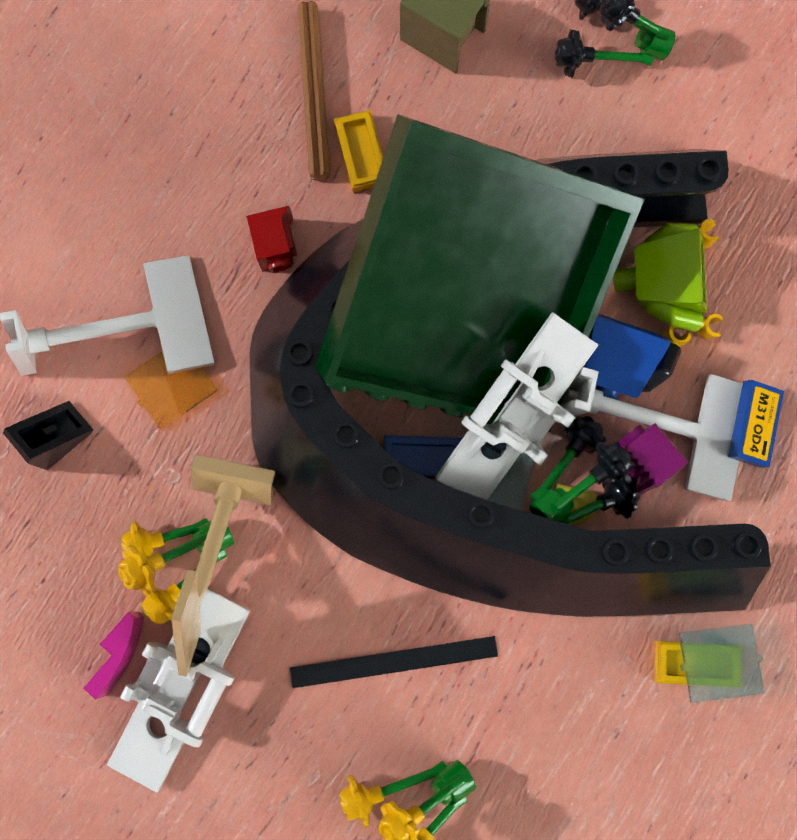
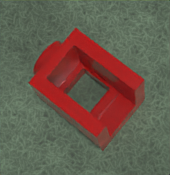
M290 206L246 216L256 258L262 272L269 270L271 273H279L290 269L292 264H294L292 257L297 256L290 224L293 221Z

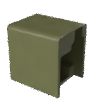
M402 0L400 3V40L456 74L458 71L460 48L474 28L482 33L486 31L490 0Z

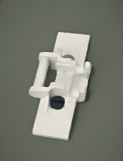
M552 312L516 364L505 359L501 365L503 371L470 417L466 415L461 421L469 430L438 472L436 479L445 485L487 500L521 453L525 452L536 463L542 465L548 454L543 450L540 442L552 425L558 422L569 427L576 418L557 402L598 347V344ZM546 366L551 372L550 379L544 386L538 387V382L533 376L537 368ZM520 380L521 384L505 403L494 422L486 424L515 382Z
M208 588L199 607L201 633L187 677L178 675L173 636L168 646L159 642H148L142 653V656L148 660L135 683L126 684L120 696L125 701L134 700L139 703L107 766L156 793L161 789L183 743L197 748L201 746L204 737L201 735L226 685L231 686L235 679L233 674L223 669V664L251 610ZM203 674L211 678L190 721L187 722L180 718V713L199 675ZM151 717L162 721L166 736H158L152 732L150 728Z

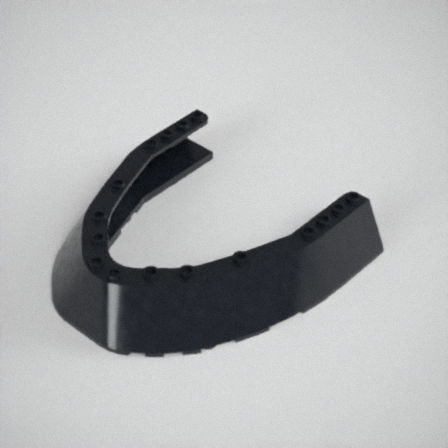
M689 149L610 153L535 160L645 199L634 227L663 226L666 223L701 224L708 219L705 194L719 190L726 182L729 171L726 150ZM363 219L338 232L313 252L289 276L263 310L252 335L249 353L251 430L256 458L261 468L275 471L272 485L294 511L318 533L352 557L407 581L458 598L516 611L576 617L637 616L745 610L771 567L767 538L761 529L751 524L589 531L474 496L424 477L398 462L339 405L330 387L325 384V381L315 367Z

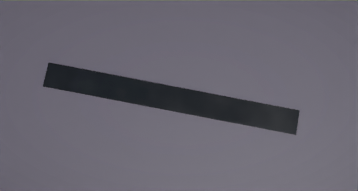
M495 636L291 667L290 672L292 687L298 688L498 657Z

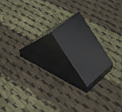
M67 401L6 427L3 434L28 464L48 470L92 433L93 428L71 402Z

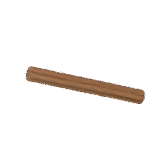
M302 1L298 5L308 165L310 178L318 181L326 180L330 177L319 12L316 2Z

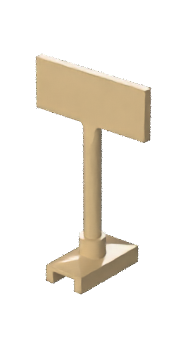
M195 454L191 465L192 490L216 494L214 503L217 506L196 571L187 570L171 618L178 675L187 677L201 633L200 603L209 586L232 510L237 509L240 499L271 506L274 495L272 483L275 471Z

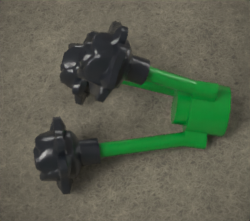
M574 0L576 7L580 9V20H583L589 14L600 11V14H602L600 22L606 25L608 31H612L616 26L621 27L624 21L639 28L635 46L640 48V53L596 51L594 47L584 46L580 40L579 31L571 29L567 38L558 40L555 60L556 66L564 68L565 76L573 78L575 70L579 68L582 62L592 63L594 59L640 62L651 66L654 58L662 61L668 57L673 48L676 35L673 30L657 25L640 15V10L635 7L634 0Z
M590 416L576 417L569 427L563 425L565 427L563 433L570 440L565 448L567 452L541 487L530 495L533 500L529 505L531 514L569 524L599 509L606 511L612 508L616 515H622L625 519L630 518L632 512L638 509L637 502L640 500L637 485L628 474L635 466V463L631 461V455L618 443L607 446L602 426ZM583 451L589 454L598 453V464L589 471L590 475L568 492L562 488L551 489L574 457H579ZM597 483L600 485L602 483L604 493L597 496L596 501L575 511H570L574 507L573 500L593 484Z

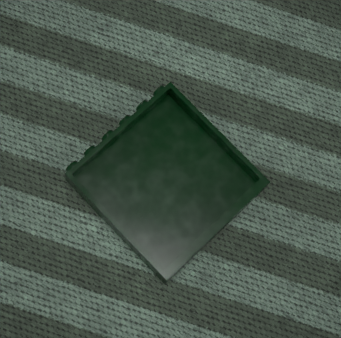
M397 114L315 365L317 371L328 387L340 392H349L353 388L365 391V394L381 401H388L389 397L402 399L404 403L417 409H426L427 405L438 407L444 413L461 418L464 413L472 415L503 371L501 365L505 359L516 364L552 312L589 338L645 199L601 182ZM546 366L537 368L533 376L538 382V387L544 386L550 379L551 372ZM520 380L515 382L487 424L494 422L505 403L521 384ZM567 390L557 402L558 404H562Z

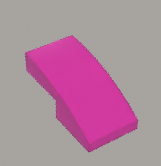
M139 611L128 612L100 643L112 656L83 688L95 700L105 697L110 693L134 655L144 622V616Z

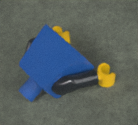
M598 313L589 338L597 343L598 347L583 367L599 371L595 389L602 391L603 396L617 400L619 393L638 398L641 392H650L671 377L681 354V348L689 342L691 333L687 331L678 340L673 335L675 327L670 326L660 335Z

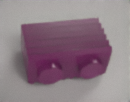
M656 423L646 430L639 424L616 442L625 448L631 455V461L635 463V466L628 474L631 480L636 483L637 491L640 494L661 486L688 463L686 458Z

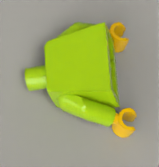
M707 219L699 227L695 223H666L648 236L643 244L635 247V267L616 269L613 276L615 292L636 290L637 301L643 309H646L648 315L672 327L697 332L705 340L721 336V333H715L710 330L709 322H722V315L711 314L703 318L701 314L707 313L704 249L710 248L719 239L718 236L711 237L705 232L711 231L716 226L715 221Z

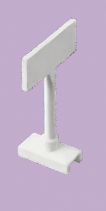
M190 256L143 263L153 309L149 312L47 331L45 327L26 330L16 310L0 313V321L11 339V343L5 344L6 352L20 376L37 373L35 353L50 351V346L149 327H156L158 329L168 374L215 365Z
M585 367L580 370L568 387L561 404L562 407L574 416L587 412L597 414L600 411L649 426L656 423L660 429L692 438L693 447L684 489L724 501L732 500L739 461L729 458L728 455L743 383L713 374L707 375L698 422L695 423L603 396L602 391L595 389L599 371Z

